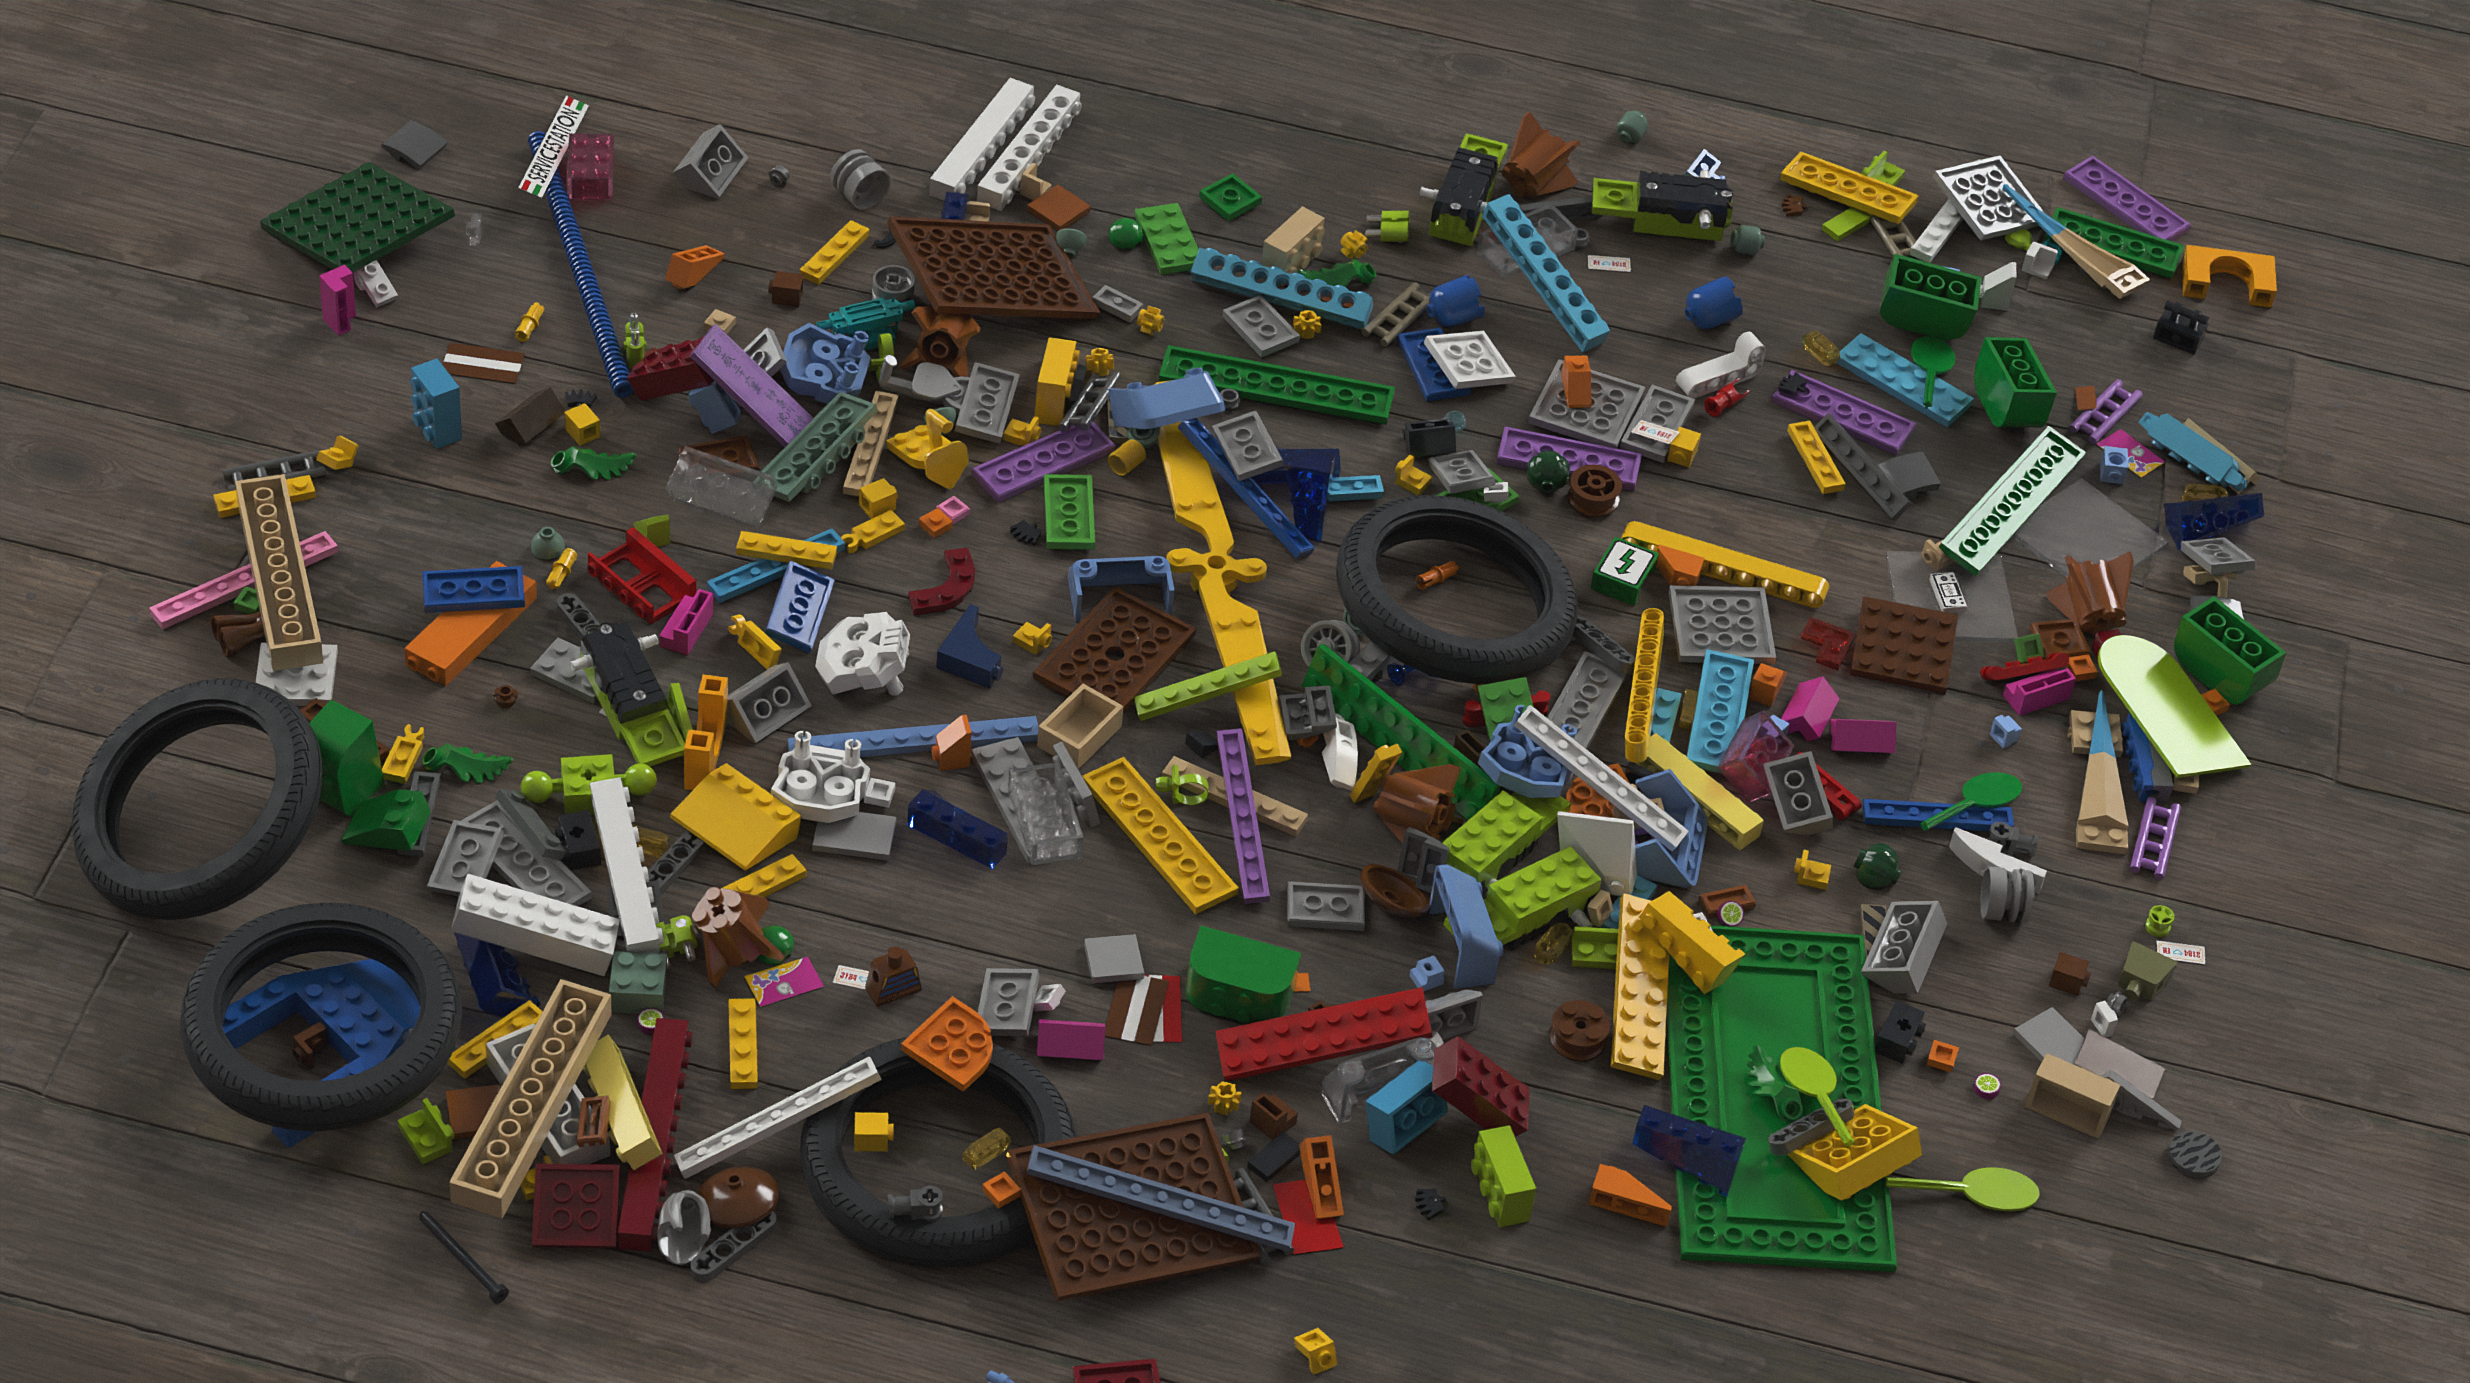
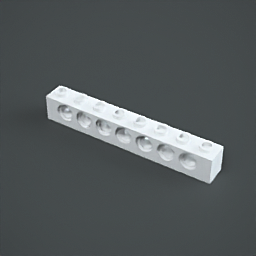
M1056 84L978 184L977 202L989 203L991 208L999 211L1006 204H1010L1015 192L1021 189L1022 173L1032 163L1040 165L1045 153L1050 152L1055 140L1060 139L1065 127L1068 128L1072 118L1080 113L1082 103H1080L1079 92Z

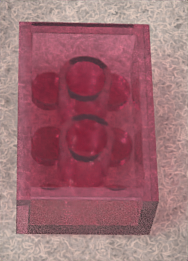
M569 133L567 161L568 199L613 200L615 134Z
M1762 711L1742 720L1717 768L1747 802H1751L1771 792L1763 764L1789 757L1795 745L1767 713Z

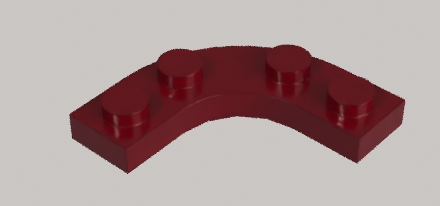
M968 547L944 551V559L950 574L944 584L930 589L908 592V600L914 616L951 609L962 603L963 598L969 592H972L975 582V567Z

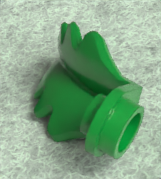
M1356 259L1348 263H1336L1331 269L1322 268L1320 272L1316 270L1304 271L1302 269L1297 271L1307 279H1320L1328 285H1341L1344 287L1353 278L1357 277L1362 283L1371 284L1377 276L1376 271L1369 263L1365 262L1362 264Z
M572 446L566 451H558L551 460V466L558 474L568 472L573 466H578L592 479H598L600 474L605 480H610L611 472L616 477L621 475L620 470L626 472L628 465L631 466L637 454L629 452L627 455L622 453L620 456L618 454L608 456L607 453L596 454L592 449H579Z
M448 743L439 748L432 747L428 749L422 758V763L429 772L439 770L444 765H447L453 769L462 781L468 782L472 776L477 783L483 782L484 775L489 781H493L494 774L498 777L501 776L502 770L506 771L513 762V758L510 756H499L497 758L496 755H492L486 758L485 753L473 754V751L468 747L458 748Z
M1754 1045L1753 1052L1749 1054V1058L1753 1060L1747 1062V1067L1753 1070L1747 1071L1746 1075L1748 1077H1755V1079L1748 1082V1085L1759 1088L1753 1092L1754 1095L1771 1096L1774 1098L1777 1114L1782 1121L1795 1122L1800 1118L1803 1111L1798 1089L1790 1085L1788 1081H1785L1782 1073H1776L1778 1065H1771L1772 1058L1770 1056L1765 1057L1766 1051L1762 1050L1759 1045ZM1788 1104L1791 1106L1789 1114L1786 1113V1106Z

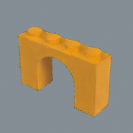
M2186 245L2182 258L2183 296L2205 299L2210 285V275L2223 272L2238 276L2247 284L2249 305L2272 308L2277 292L2274 256Z
M704 674L702 676L698 691L697 730L688 731L684 746L685 790H694L710 772L716 769L728 720V678Z

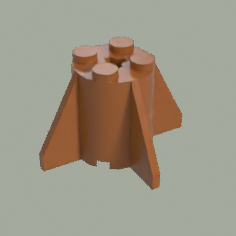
M1527 112L1523 116L1510 159L1501 170L1502 176L1513 187L1514 193L1521 198L1524 196L1534 197L1570 188L1578 182L1567 164L1570 159L1568 160V157L1571 155L1570 153L1581 144L1580 141L1564 142L1558 135L1555 137L1549 135L1551 131L1543 130L1531 112Z
M933 306L915 308L912 315L923 331L919 337L917 347L902 362L901 369L904 370L923 361L944 366L947 370L950 369L955 377H968L966 346L971 336L978 334L981 329L970 314L936 313Z
M2127 552L2108 562L2099 560L2100 564H2093L2092 560L2079 563L2070 555L2065 556L2069 576L2065 577V583L2046 592L2048 600L2082 631L2091 633L2092 637H2095L2096 632L2108 631L2126 625L2125 606L2134 563L2132 553Z
M1448 764L1400 772L1393 775L1387 774L1382 781L1383 789L1380 798L1374 804V812L1379 814V817L1401 843H1403L1404 833L1408 827L1439 839L1442 836L1438 834L1441 830L1447 831L1452 821L1460 824L1464 821V819L1454 816L1456 804L1452 803L1451 798H1455L1453 789L1461 768Z
M712 887L706 891L705 896L697 904L692 913V919L695 922V929L704 938L707 975L712 987L716 988L730 966H742V962L747 960L752 962L760 954L782 961L784 958L781 951L763 936V930L758 924L770 905L766 898L731 889Z

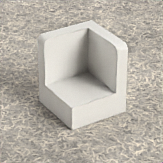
M2033 241L2026 253L2022 271L2047 279L2054 267L2058 251Z

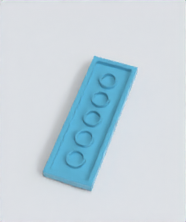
M1862 333L1835 355L1834 362L1945 427H1949L1973 404V397L1935 376L1932 407L1926 409L1923 405L1927 371Z
M1706 649L1687 751L1688 759L1701 769L1734 776L1754 659Z

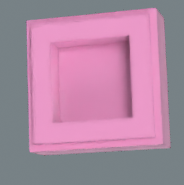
M955 496L936 506V509L939 508L953 521V524L970 515V508Z

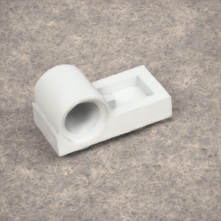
M377 260L354 272V280L361 291L366 290L376 308L397 300L398 294Z

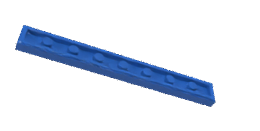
M1197 418L1181 421L1178 429L1295 558L1311 555L1315 549L1314 546L1251 477L1238 481L1220 444Z

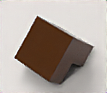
M1263 1092L1252 1101L1249 1122L1271 1140H1274L1283 1131L1286 1132L1297 1124L1298 1113L1275 1094L1269 1097Z

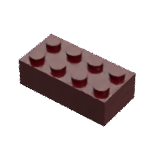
M704 336L695 341L686 340L681 344H669L664 348H651L645 352L644 358L632 368L633 371L627 377V380L641 401L711 385L714 379L690 357Z
M1459 1036L1434 1049L1432 1091L1485 1130L1510 1125L1514 1137L1528 1131L1530 1089L1524 1083L1514 1078L1506 1070L1499 1067L1490 1058L1480 1053Z

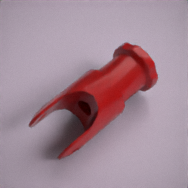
M1741 378L1733 380L1718 390L1716 396L1709 397L1704 401L1705 410L1709 415L1719 416L1723 409L1732 407L1749 394L1750 390L1744 394H1739L1735 390L1733 384Z

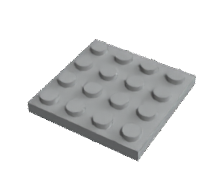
M2001 156L1936 170L1932 176L1980 240L2039 226L2002 189L2003 185L2007 184L2043 212Z
M1559 359L1529 416L1528 423L1584 442L1617 449L1641 402L1646 387L1591 370V408H1568L1561 378L1564 361Z
M1670 585L1668 593L1679 662L1703 663L1706 649L1754 659V664H1775L1776 653L1765 588Z

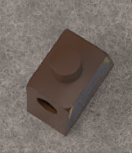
M896 946L890 947L886 955L871 961L865 989L876 1007L922 991L917 965L907 949H901Z

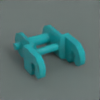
M2048 238L2047 242L2044 241L2042 245L2057 249L2055 265H2058L2064 249L2060 245L2051 243Z

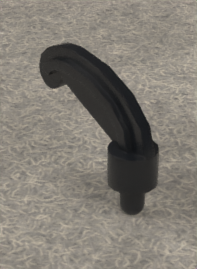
M890 228V234L882 241H874L876 247L883 248L896 242Z

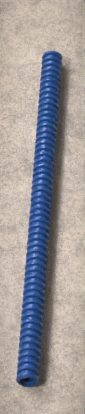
M536 131L528 137V144L533 158L546 135L544 132ZM557 167L545 194L613 393L616 397L625 398L634 391L627 380L629 371Z

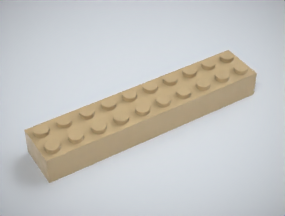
M285 474L235 481L237 502L272 671L322 664L321 638Z
M560 979L449 1182L451 1203L503 1218L611 1016V994Z

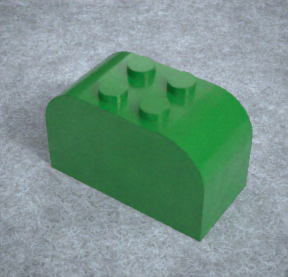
M1894 254L1885 275L1880 315L1886 323L1894 327L1942 340L1958 339L1967 333L1977 312L1982 277Z
M1984 338L1975 366L1974 385L1976 393L1995 427L2042 428L2045 426L2057 391L2028 339Z
M2215 596L2182 616L2174 640V651L2180 664L2211 690L2216 689L2231 704H2240L2273 683L2279 676L2286 656V652Z
M330 700L309 723L317 738L322 760V786L319 801L348 816H353L360 802L370 799L384 785L376 735L372 720Z
M1201 925L1190 954L1185 987L1186 997L1199 1010L1216 1016L1234 1019L1241 1023L1250 1024L1283 1017L1287 1013L1296 987L1301 953Z

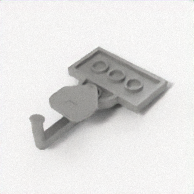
M891 355L885 356L879 378V385L882 389L935 404H943L944 407H952L956 410V414L959 415L955 432L1000 444L1020 374L975 362L970 377H953L944 366L924 362L917 366L913 382L892 377L891 372L893 367L897 365V360Z

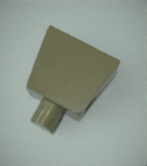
M2133 941L2118 985L2125 989L2124 996L2129 1001H2137L2139 997L2153 1000L2171 981L2177 961Z

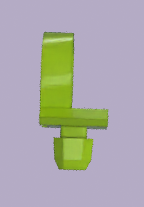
M890 333L879 334L878 349L880 358L871 359V365L868 366L869 371H876L875 374L878 382L885 356L891 355L894 357L893 341Z
M1174 764L1172 766V778H1168V776L1156 778V791L1167 793L1172 791V802L1174 804L1179 802L1192 806L1199 805L1208 798L1209 784L1203 776L1198 774H1184L1179 777V766ZM1186 783H1196L1202 785L1206 790L1197 796H1185L1179 793V786Z

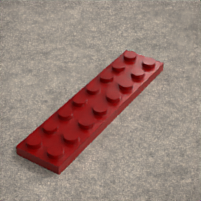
M1423 987L1215 1031L1225 1082L1433 1038Z

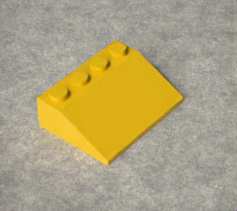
M727 763L710 772L670 814L671 819L745 871L796 840L802 816Z
M1864 1104L1854 1110V1117L1844 1123L1855 1142L1850 1148L1843 1144L1837 1131L1833 1129L1787 1154L1825 1193L1844 1200L1850 1198L1861 1189L1871 1186L1877 1180L1891 1175L1892 1172L1902 1166L1910 1164L1913 1160L1922 1156L1918 1127Z

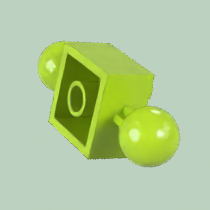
M612 754L561 758V778L551 779L545 772L532 771L522 779L521 792L525 795L527 801L535 804L547 801L552 793L563 792L565 814L589 810L590 814H595L591 799L590 783L621 777L622 786L628 787L631 794L645 796L653 791L657 778L654 770L642 763L632 765L625 774L614 775Z

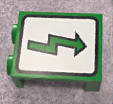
M1614 537L1593 572L1590 589L1635 606L1639 598L1641 585L1649 572L1654 573L1656 571L1659 553Z

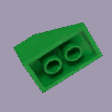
M398 789L360 802L341 839L342 844L412 851L431 814L422 791Z

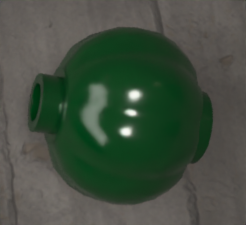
M1555 451L1539 452L1527 464V480L1531 486L1540 492H1556L1569 481V462Z
M1880 843L1870 845L1868 851L1861 849L1853 866L1859 869L1856 875L1858 881L1863 886L1874 890L1884 889L1891 882L1896 884L1902 870L1898 869L1899 859L1894 849Z

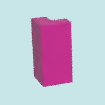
M343 265L319 276L323 320L338 336L351 330L350 319L356 317L353 273L346 265Z
M698 589L694 597L684 595L659 635V646L688 655L713 616V593Z
M2068 668L2061 671L2053 669L2007 684L2003 696L2020 716L2069 700L2076 678Z
M1823 676L1799 683L1781 718L1789 723L1787 734L1800 731L1807 741L1820 738L1840 699Z
M1830 719L1829 734H1832L1831 750L1895 753L1897 722Z
M1039 1019L1037 1056L1103 1060L1105 1024Z

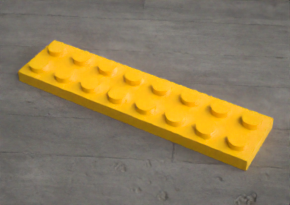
M1125 757L1082 776L1094 798L1195 915L1238 895V886Z
M1624 893L1620 898L1611 1067L1660 1080L1664 1075L1669 952L1639 918L1642 911L1651 901Z

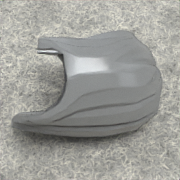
M686 1190L672 1194L663 1204L659 1215L657 1237L660 1252L669 1262L685 1265L691 1263L692 1259L701 1252L711 1231L709 1209L704 1198L693 1191Z

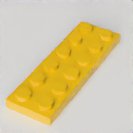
M1800 152L1780 175V180L1790 185L1798 186L1811 193L1822 195L1830 200L1841 202L1849 207L1857 208L1870 215H1875L1897 224L1918 203L1919 195L1803 152Z

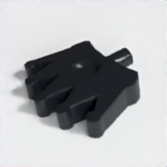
M1795 372L1794 376L1788 374V378L1783 377L1782 381H1780L1778 390L1790 395H1795L1798 390L1804 393L1805 388L1803 387L1806 386V379L1802 378L1798 372Z
M582 389L579 390L578 394L575 393V390H572L571 395L565 392L568 407H577L585 403L591 408L597 398L596 394L590 397V391L583 395Z
M1022 520L1020 523L1010 527L1013 537L1019 536L1018 542L1025 539L1026 545L1032 541V545L1035 546L1039 537H1041V530L1036 529L1038 526L1036 523L1030 526L1025 520Z
M1437 1189L1416 1190V1208H1422L1420 1214H1427V1220L1444 1212V1206L1441 1202H1446V1197L1438 1198Z

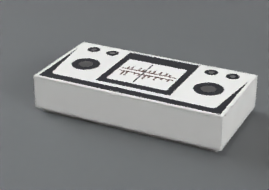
M1954 572L1931 574L1929 580L1941 611L1946 613L1965 612L1967 605Z

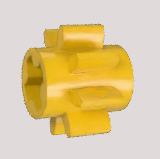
M1357 230L1354 233L1347 232L1341 238L1340 245L1343 248L1340 252L1351 260L1354 257L1361 258L1368 249L1367 244H1365L1368 238Z
M1148 306L1147 310L1141 309L1137 318V325L1141 326V332L1153 335L1154 331H1161L1164 316L1160 315V309Z
M1310 310L1300 312V317L1294 316V330L1301 338H1314L1315 332H1321V317Z
M1104 348L1093 349L1091 356L1086 355L1087 371L1091 370V374L1097 373L1100 377L1108 375L1109 369H1114L1113 354H1109L1108 350Z
M1222 1081L1217 1087L1211 1086L1208 1104L1214 1105L1215 1113L1228 1115L1233 1110L1238 1111L1242 1093L1236 1092L1235 1084Z

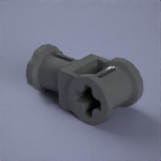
M1994 822L1991 825V835L1987 840L2003 845L2001 853L2013 856L2014 851H2018L2034 857L2038 836L2033 835L2031 837L2019 834V828L2011 827L2004 822Z
M929 1185L921 1189L910 1190V1195L908 1196L888 1194L889 1219H893L897 1215H911L912 1220L923 1219L929 1222L938 1220L943 1213L941 1204L943 1199L942 1191L936 1186ZM929 1193H931V1199H928Z

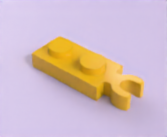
M889 510L852 528L851 534H845L841 536V539L845 542V545L849 544L847 552L851 554L856 552L859 546L866 550L905 531V523L892 510Z
M740 614L731 616L735 625L728 626V630L731 634L739 636L737 643L767 670L777 665L782 649L752 621L746 622L745 618Z
M408 724L404 729L405 737L397 736L382 768L384 780L406 784L423 748L424 727H420L417 733H411V725Z

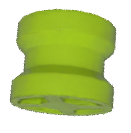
M2163 905L2152 907L2149 912V918L2145 923L2147 932L2155 937L2167 936L2174 921L2173 911Z

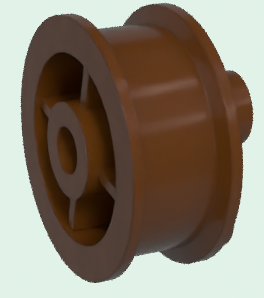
M1585 465L1572 473L1568 501L1573 509L1587 518L1606 516L1617 509L1619 494L1622 489V481L1617 473L1601 465Z
M1583 1000L1565 1002L1556 1009L1553 1015L1549 1036L1551 1045L1557 1053L1573 1061L1592 1060L1598 1057L1606 1047L1607 1035L1610 1029L1609 1018L1600 1006Z

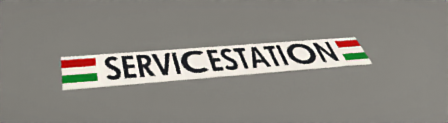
M568 96L565 97L518 188L542 198L589 105Z

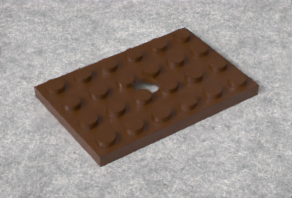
M1114 586L1033 672V679L1067 697L1082 684H1085L1122 705L1124 713L1133 704L1134 698L1141 695L1196 635V628ZM1117 650L1124 654V657L1120 660H1110L1105 655L1106 652L1114 653Z

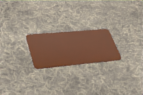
M2094 386L2075 388L2078 410L2097 408Z

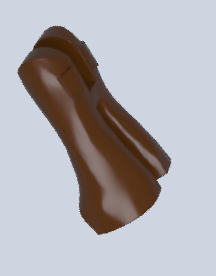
M260 611L252 614L217 615L211 617L212 633L215 639L220 641L224 656H234L245 645L266 638Z

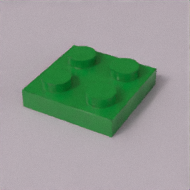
M1233 173L1199 191V198L1228 221L1262 204V196Z

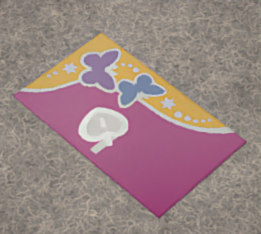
M2122 429L2097 443L2102 449H2104V446L2127 448L2128 467L2139 477L2145 476L2165 463Z
M808 956L744 976L760 1007L824 987Z

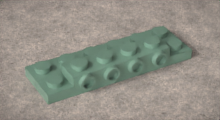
M839 392L751 481L753 488L788 502L800 491L808 493L812 488H818L821 479L827 473L831 474L835 470L836 463L841 458H847L850 454V449L856 443L860 444L863 442L866 434L864 425L878 412L876 404Z

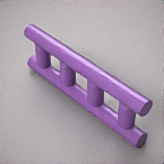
M2115 380L2096 399L2097 408L2085 410L2069 426V431L2076 433L2080 429L2090 435L2088 440L2091 444H2096L2143 396L2142 392L2136 390L2131 394L2121 388L2123 386L2121 380ZM2116 395L2125 401L2119 405L2110 400V398ZM2103 406L2113 413L2108 417L2098 410ZM2092 418L2100 422L2101 425L2095 428L2086 422Z
M2148 797L2130 871L2138 873L2140 867L2155 871V879L2163 880L2181 806L2175 803L2171 805L2170 809L2156 806V798ZM2153 815L2168 819L2166 827L2151 823ZM2149 832L2164 836L2162 844L2147 840ZM2148 850L2158 853V862L2143 858L2144 851Z

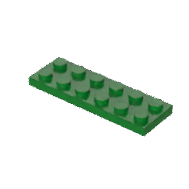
M2056 207L2052 219L2080 237L2135 265L2138 269L2173 279L2184 245ZM2046 233L2044 240L2049 238L2050 242L2058 244Z

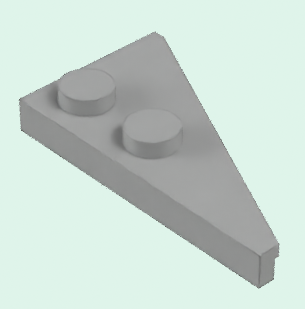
M2110 1069L2101 1075V1077L2120 1084L2112 1110H2117L2122 1114L2140 1120L2142 1116L2158 1120V1126L2167 1129H2174L2175 1131L2180 1129L2181 1120L2115 1071Z

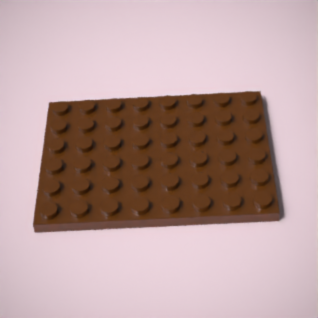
M890 216L888 219V227L936 313L1053 317L1063 319H1097L1099 316V309L1064 249L1057 243L1056 236L1049 224Z
M1209 1112L1035 1145L1243 1207ZM1034 1145L1010 1149L1006 1153L1014 1181L1021 1188L1020 1198L1056 1302L1259 1261L1261 1257L1258 1245L1254 1241L1026 1174L1031 1150Z

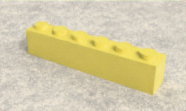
M1657 733L1650 736L1648 757L1637 764L1655 774L1671 769L1704 810L1708 826L1739 851L1760 837L1764 820L1756 812L1748 808L1739 798L1727 791L1723 785L1706 774L1703 769L1690 761L1686 755L1679 752L1667 740Z
M608 1034L597 1041L583 1069L588 1077L591 1076L588 1079V1083L594 1093H598L595 1097L609 1096L611 1104L608 1127L612 1128V1130L608 1131L614 1144L619 1146L615 1150L623 1163L627 1161L632 1169L635 1170L660 1156L662 1151L621 1051Z

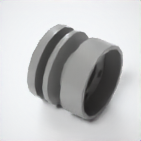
M861 149L845 153L838 159L830 173V181L833 187L839 190L854 207L860 210L872 208L882 201L888 193L891 184L888 172Z
M1987 867L1983 875L1980 895L1982 919L2000 921L2006 910L2008 921L2014 922L2017 918L2018 922L2027 923L2035 897L2032 871L2023 870L2020 874L2018 869H2013L2008 880L2005 868Z

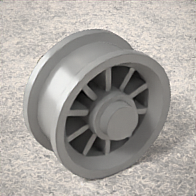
M1324 620L1314 623L1306 630L1301 641V654L1308 667L1317 647L1322 644L1329 647L1347 663H1350L1360 653V641L1357 633L1349 624L1339 620Z

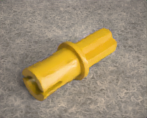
M535 302L527 314L521 317V324L514 333L517 340L521 342L528 341L532 331L539 325L538 320L544 312L543 306Z
M565 548L559 560L552 565V572L546 580L549 589H559L565 577L570 575V568L578 556L573 549Z

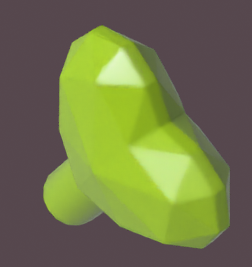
M2020 229L2006 234L2005 241L2010 246L2028 251L2031 246L2032 236L2029 231Z

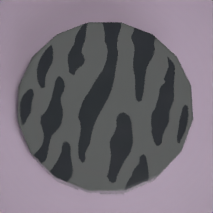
M2185 1131L2177 1134L2172 1139L2168 1149L2170 1163L2172 1165L2174 1163L2178 1167L2177 1171L2192 1178H2205L2209 1174L2215 1173L2222 1159L2221 1149L2216 1141L2198 1131Z

